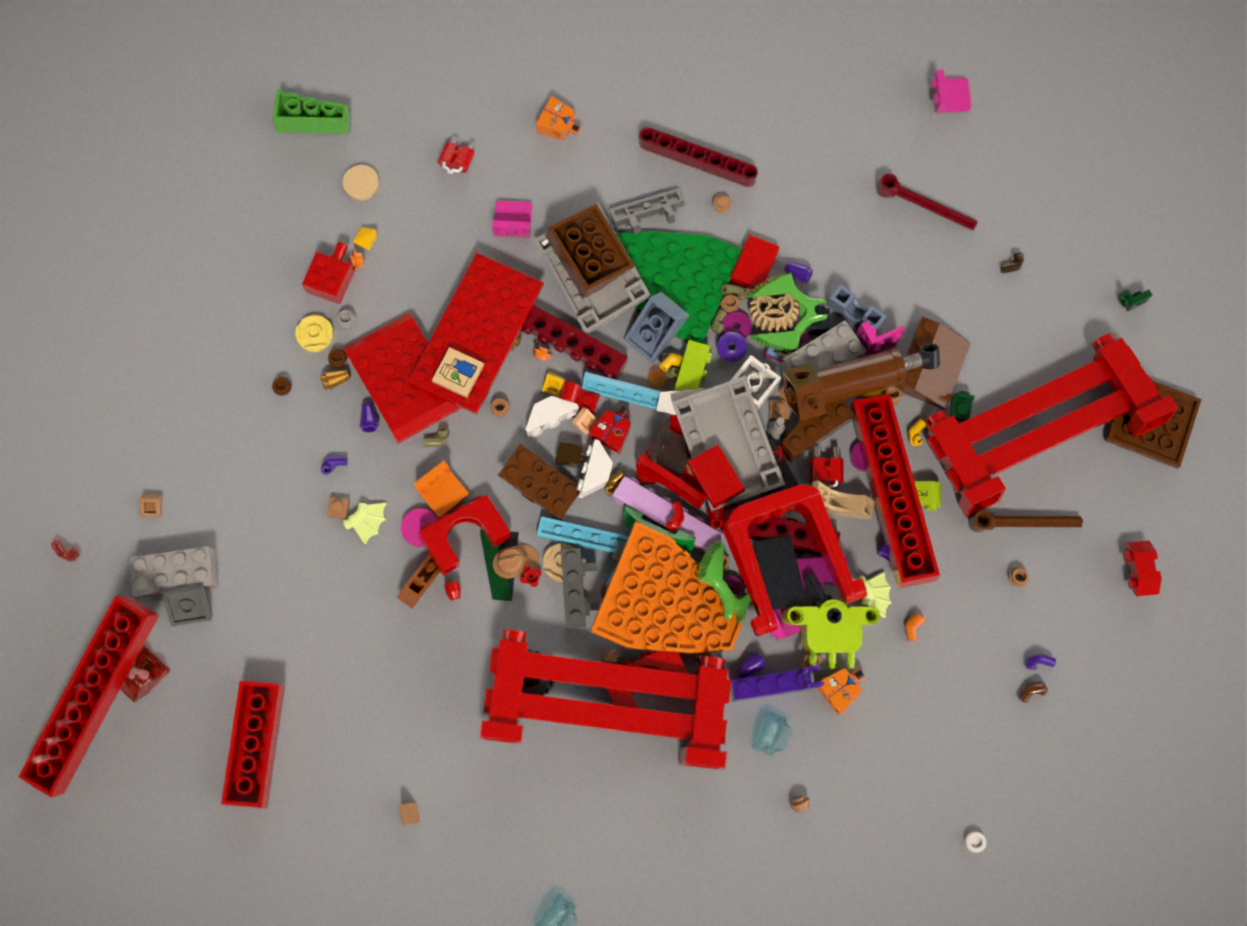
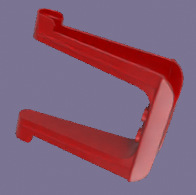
M806 484L797 485L741 505L734 509L724 523L722 531L757 614L750 621L756 637L778 630V626L748 534V526L754 522L760 525L767 522L771 516H774L776 519L786 515L788 511H797L805 519L843 601L848 604L868 596L864 581L862 579L853 581L821 493L813 486Z

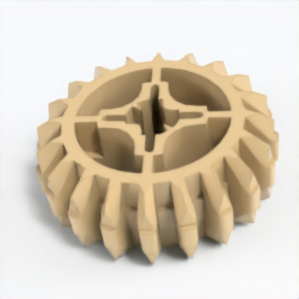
M791 294L753 297L750 303L752 322H755L756 327L761 326L762 331L768 329L769 333L772 330H775L776 333L779 330L785 332L787 327L791 329L800 316L799 303L791 297ZM764 305L765 311L762 313L760 309ZM785 307L789 308V312L787 314L784 312Z

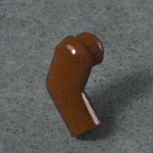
M1043 682L1028 683L1018 699L1027 703L1033 694L1045 695L1048 692V688Z

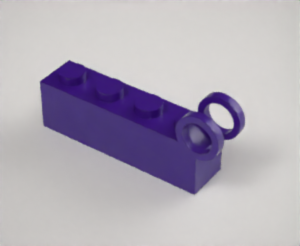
M821 665L731 680L732 701L738 702L802 692L825 686L824 681L812 683L810 672L822 670Z

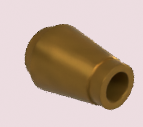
M347 369L324 372L320 379L325 390H332L350 380Z

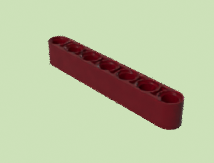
M645 127L640 131L639 145L646 151L745 187H751L756 183L758 169L753 164L650 127ZM649 137V138H651V139H650V140H645V139H643V138ZM666 143L668 146H661L660 144ZM682 149V150H684L685 152H682V153H681V152H678L677 150ZM697 155H698V156H701L702 158L697 159V158H695L694 156H697ZM711 162H717L719 164L713 165ZM728 168H734L735 171H730ZM746 174H751L753 177H747Z

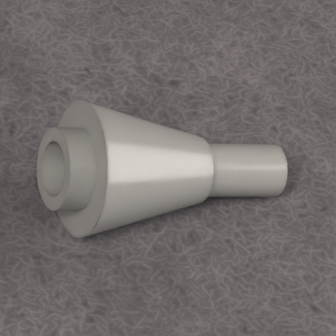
M782 417L768 425V433L771 437L779 439L786 434V426Z

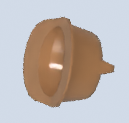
M529 545L504 548L495 555L493 568L502 578L519 577L524 573V566L529 565L533 569L538 567L539 555Z

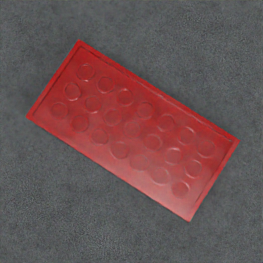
M476 252L412 372L408 383L477 415L542 291L544 282ZM449 347L484 363V367L467 398L432 382Z

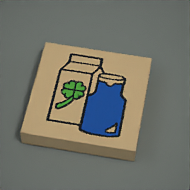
M449 347L432 382L467 398L484 367V363Z

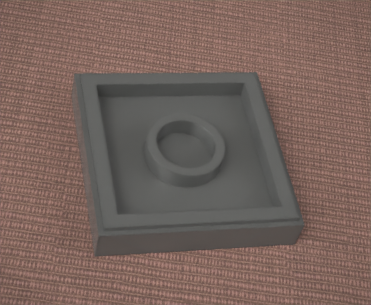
M203 583L162 590V597L171 626L210 621L212 619Z

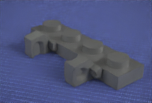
M679 188L611 208L609 211L615 227L625 224L626 227H631L633 234L641 233L639 222H641V219L659 213L660 215L665 214L668 224L676 222L674 212H677L676 208L685 206V202Z
M580 548L561 549L566 628L586 627L585 616H590V611L599 610L600 604L599 602L587 603V598H584L583 577H585V572L597 571V563H586V559H581Z

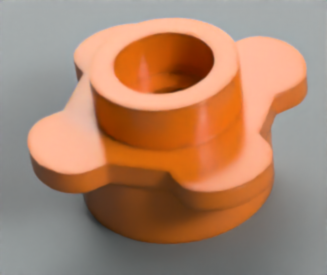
M353 250V254L349 256V262L352 267L354 266L355 271H358L357 268L363 267V257L361 252L356 253V250Z
M540 346L538 349L533 348L535 350L533 356L547 361L549 356L552 357V355L548 354V349Z

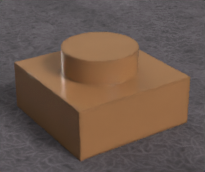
M770 400V421H775L779 417H782L784 421H789L787 401Z
M330 497L327 517L347 519L350 500Z

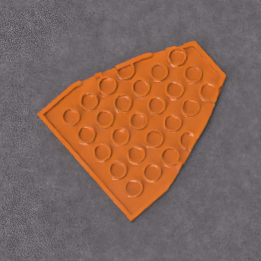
M635 522L590 632L625 648L679 653L717 652L733 650L743 622H736L734 611L730 620L724 618L723 603L712 586L697 580L699 578L698 568L700 563L692 559L686 550L681 549L673 538Z

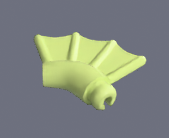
M385 502L368 505L366 503H358L356 512L348 516V519L343 520L345 528L349 530L353 527L362 542L367 544V541L372 536L379 534V526L386 520L384 518V508L387 504Z
M882 571L869 580H866L864 576H860L857 579L864 581L868 594L867 597L862 598L861 605L863 607L877 608L880 616L885 618L886 609L892 603L889 598L891 586L886 581L885 572Z

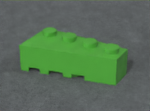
M276 89L273 122L277 132L350 133L351 117L347 105L330 101L321 102L313 97H299L298 94L283 93V90Z

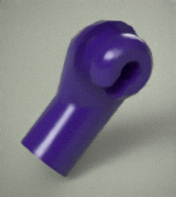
M347 456L328 457L321 465V472L324 475H328L337 466H347Z
M1044 654L1030 656L1025 661L1027 662L1026 668L1036 670L1037 664L1054 667L1056 659Z

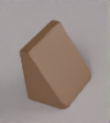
M143 494L139 498L141 517L161 516L162 494Z
M416 802L399 805L404 826L420 822Z

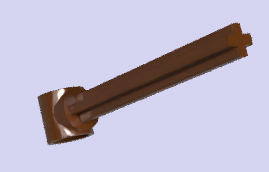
M985 510L978 511L969 519V527L977 533L993 530L994 527L1082 528L1083 523L1081 516H994L993 513ZM978 517L983 519L984 526L978 523Z

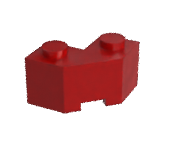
M1150 541L1126 542L1123 559L1131 568V575L1128 578L1129 589H1132L1136 597L1159 595L1162 577L1161 571H1156L1155 560L1158 559L1156 549Z

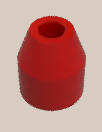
M459 581L444 584L446 595L450 601L460 599L461 587Z

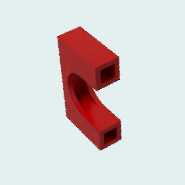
M487 494L475 497L471 500L470 504L466 506L461 505L452 514L442 515L434 524H426L420 529L419 539L442 576L460 567V561L447 539L449 532L456 525L461 523L477 525L482 529L493 548L510 538V530Z
M651 651L640 655L641 659L637 661L630 659L622 663V665L654 668L688 674L678 652L657 651L651 653ZM606 688L613 705L637 708L630 691Z

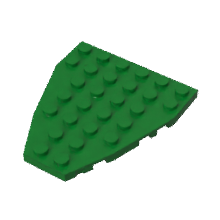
M641 231V233L633 234V232L616 233L651 296L662 292L689 314V317L674 337L686 342L691 340L703 344L724 296L721 293V286L729 284V278L733 272L732 269L736 265L742 248L708 235ZM650 298L638 304L635 308L642 311Z

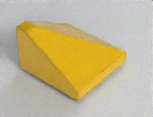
M361 227L353 243L370 250L378 236L377 231Z
M553 372L547 373L542 391L560 397L565 379Z

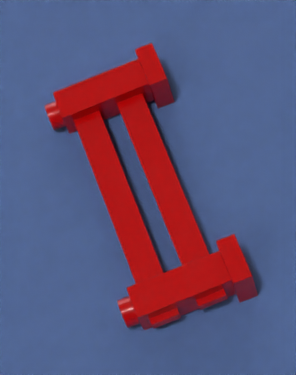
M1108 333L1092 343L1091 346L1096 352L1093 362L958 424L954 415L948 418L945 411L931 415L925 420L928 428V439L926 442L937 461L941 460L947 470L945 474L956 493L959 492L962 497L958 505L967 518L1001 501L1006 487L999 476L991 479L992 476L1126 413L1131 417L1126 426L1133 437L1136 438L1168 423L1177 411L1178 406L1170 395L1165 398L1161 397V393L1151 378L1147 376L1140 365V361L1130 346H1127L1123 338L1121 337L1116 340L1112 333ZM1105 382H1108L1114 391L1112 394L979 456L972 447L974 443Z
M510 629L503 630L498 648H492L489 673H494L492 689L486 688L483 714L489 715L488 721L482 720L479 739L520 744L524 725H517L518 718L688 740V747L680 749L679 765L716 770L726 769L727 752L720 751L721 744L724 745L726 739L727 720H724L723 717L725 704H729L731 679H727L728 670L724 669L725 659L702 656L700 667L696 668L694 675L527 652L528 643H526L527 633ZM523 678L691 699V715L522 693Z

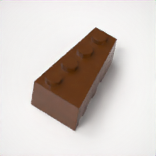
M844 400L825 405L826 414L800 421L788 434L780 447L790 462H793L852 421L855 414Z

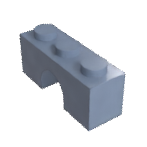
M840 284L830 297L827 307L858 328L862 323L868 321L877 332L887 315L872 305L870 308L863 307L855 300L856 294Z

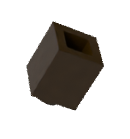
M560 442L556 464L579 469V465L583 464L585 459L582 446Z

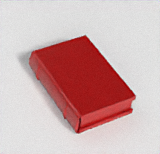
M748 235L736 265L732 269L733 272L729 278L730 282L749 290L755 289V286H759L764 281L766 282L780 246Z
M719 444L688 461L687 464L692 471L691 473L694 474L713 508H717L745 492L743 484Z

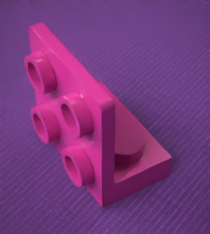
M867 321L860 325L856 336L867 350L864 354L866 356L870 353L880 352L881 348L885 346L890 348L896 345L899 338L902 337L905 327L900 326L877 337L876 329Z

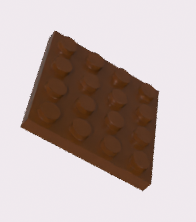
M1153 381L1161 393V397L1165 398L1170 395L1178 406L1177 411L1169 422L1134 438L1126 426L1131 419L1129 414L1126 413L1111 421L1105 441L1178 469L1181 466L1202 399Z

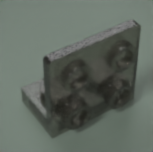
M664 419L651 446L648 458L661 467L682 475L691 455L684 436L669 429L671 422Z

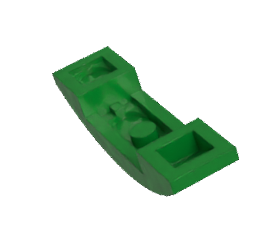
M628 506L625 507L622 522L630 531L634 523L638 522L673 538L681 549L692 553L696 537L679 529L676 534H673L643 520L644 513Z

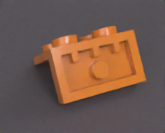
M442 461L413 484L417 492L438 518L445 515L469 496L468 491L450 471L445 461Z

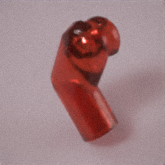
M59 540L51 543L52 549L60 558L73 562L80 556L75 548L70 549L68 552Z

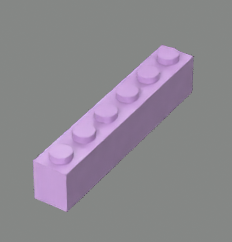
M624 476L612 495V500L620 505L628 506L644 513L643 518L673 534H676L679 529L696 537L694 549L703 554H706L708 547L714 541L722 542L725 536L722 534V530L711 528L705 524V520L698 516L693 517L689 515V511L683 507L685 517L683 523L678 529L669 530L666 522L671 520L674 515L671 506L673 502L664 496L662 498L657 496L656 492L650 487L644 488L640 486L639 481L632 477L627 478Z

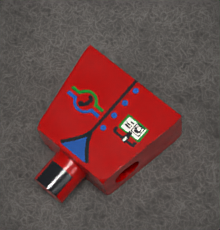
M620 406L616 413L607 410L590 429L589 438L599 440L601 445L621 454L631 428V422L626 419L630 410L624 406Z

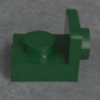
M1125 289L1118 297L1121 305L1127 311H1130L1146 303L1153 295L1149 289L1144 292L1140 290L1133 295L1128 289Z
M966 391L956 392L952 397L949 417L954 415L956 420L963 422L969 420L975 396L970 395Z

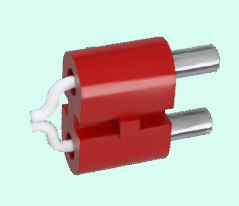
M452 136L450 142L445 143L438 158V164L447 169V173L450 174L453 172L466 173L475 155L473 151L474 141H469L467 147L461 146V148H458L456 144L458 137Z
M835 446L833 447V458L829 459L820 458V447H814V458L810 459L811 483L813 481H820L823 484L824 482H829V484H834L828 486L831 489L836 487L837 484L844 482V459L840 458V447L837 446V458Z

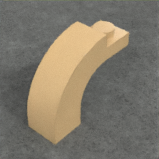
M813 481L812 486L820 491L828 513L857 519L872 518L875 501L868 496L841 493L830 489L820 481Z

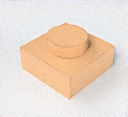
M583 407L572 423L583 434L587 435L598 420L588 409Z

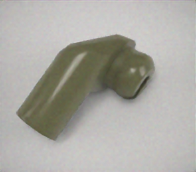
M719 309L711 324V330L718 334L724 330L722 322L727 315L721 309Z

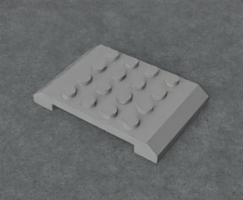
M596 202V203L592 204L591 206H593V205H595V204L598 206V208L600 209L601 213L603 214V216L605 217L606 221L608 222L609 226L611 227V229L613 230L614 234L616 235V237L618 238L619 242L621 243L619 237L617 236L615 230L613 229L611 223L609 222L607 216L605 215V213H604L603 209L601 208V206L599 205V203ZM546 233L534 239L586 334L593 332L651 297L650 292L634 266V268L601 290L582 298L546 239Z
M745 376L672 402L692 459L719 444L745 488L744 493L717 508H713L709 500H707L711 511L785 485Z

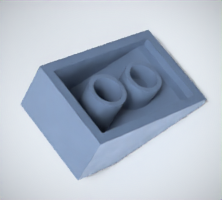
M662 292L650 297L624 340L650 362H654L681 329L689 314Z

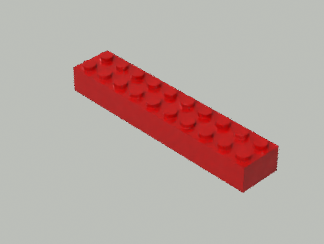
M891 394L853 400L850 408L855 414L853 422L897 588L936 582L940 572Z
M114 596L18 776L20 779L50 798L65 793L159 618V614L128 596Z

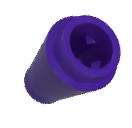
M791 261L787 262L784 269L787 273H792V276L801 283H808L813 274L810 266Z
M364 403L362 404L359 426L363 432H374L379 424L373 404Z
M756 651L746 658L737 668V671L745 678L763 669V666L767 663Z

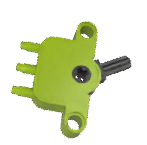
M810 573L803 580L815 599V602L812 603L814 607L786 608L782 612V620L787 625H801V643L803 648L809 652L810 666H816L817 653H828L829 668L835 669L836 653H847L848 668L854 669L855 652L862 645V625L876 624L880 620V612L875 607H847L842 601L833 599L831 594L825 595L815 575ZM791 611L796 613L795 621L790 619ZM867 611L871 613V619L869 621L866 618Z

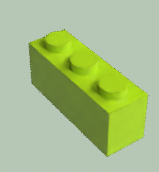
M691 340L688 341L674 391L703 389V387L699 386L701 380L705 381L708 370H705L706 363L710 364L712 353L709 352V345Z

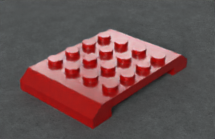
M410 312L343 348L398 444L462 409L408 383L428 344Z

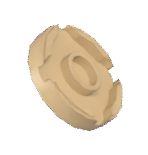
M366 165L353 166L347 170L342 181L345 192L352 199L359 201L372 198L380 186L378 174L373 168Z
M559 543L549 547L543 557V569L546 575L557 582H563L561 549H575L572 545L566 543Z

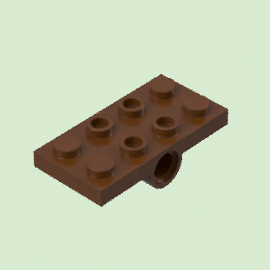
M522 444L518 445L497 475L517 489L527 500L539 505L558 520L564 517L579 495L577 484Z

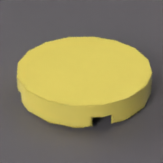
M310 315L303 318L300 324L297 325L295 332L297 342L303 349L309 352H319L327 348L331 344L334 335L331 323L320 315Z

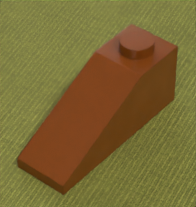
M429 554L396 597L411 609L414 608L440 573Z

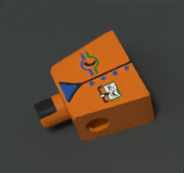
M551 96L536 123V131L539 134L564 140L569 132L579 135L582 125L575 122L576 117L573 109Z
M844 668L819 681H824L825 686L818 687L817 689L835 713L840 715L862 692L858 683L865 679V675L859 668L851 674Z

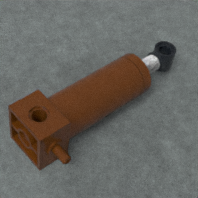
M925 344L920 347V351H917L916 354L905 357L901 356L898 349L892 348L818 370H813L808 364L783 371L787 405L800 421L826 414L825 405L904 383L907 370L918 367L927 370L938 368L941 365L939 346L936 344Z

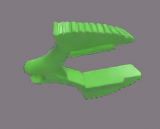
M792 273L773 276V278L767 279L766 282L760 283L759 286H755V289H752V292L747 294V298L791 294V297L799 302L800 322L795 326L794 331L751 335V339L753 341L756 340V343L774 350L776 349L777 351H797L800 337L806 328L812 323L823 321L828 317V314L818 315L815 312V306L827 303L824 298H810L803 294L796 287Z
M714 541L708 547V551H706L701 560L700 567L698 568L699 578L697 580L715 589L723 603V615L726 620L731 619L734 611L736 622L742 623L745 620L746 609L752 603L748 592L743 596L733 594L726 582L723 581L724 544L720 541ZM755 553L756 560H757V563H758V566H759L758 557H757V554Z

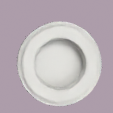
M974 831L965 836L964 843L969 851L981 852L986 847V839L982 833Z

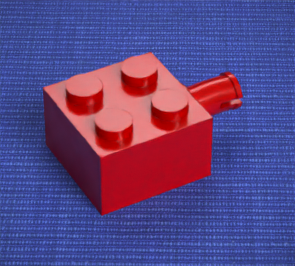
M337 242L332 256L316 251L302 282L306 293L341 304L355 273L350 263L342 261L348 249L346 244Z

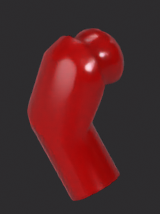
M681 502L671 504L674 515L671 520L666 522L669 530L678 529L685 519Z

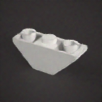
M553 396L534 404L526 427L527 436L536 437L549 427L550 429L557 427L565 419L571 420L575 418L577 413H579L578 405Z
M595 439L592 445H588L585 455L588 456V460L583 463L581 470L584 476L577 485V490H579L578 498H583L603 488L609 480L613 463L599 440Z

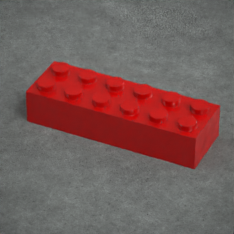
M239 680L221 805L267 809L285 686L274 683Z

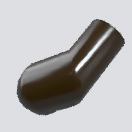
M1020 251L1015 252L1010 263L1000 266L1001 273L1020 270L1024 262V254Z

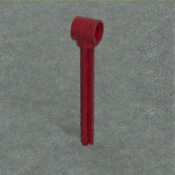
M885 174L880 179L876 190L881 197L894 198L896 195L974 231L978 223L977 220L900 186L901 182H898L897 177L893 174Z

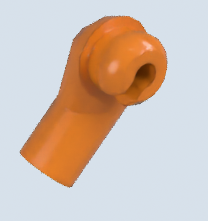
M915 613L906 621L907 641L917 640L916 628L925 621L922 614Z

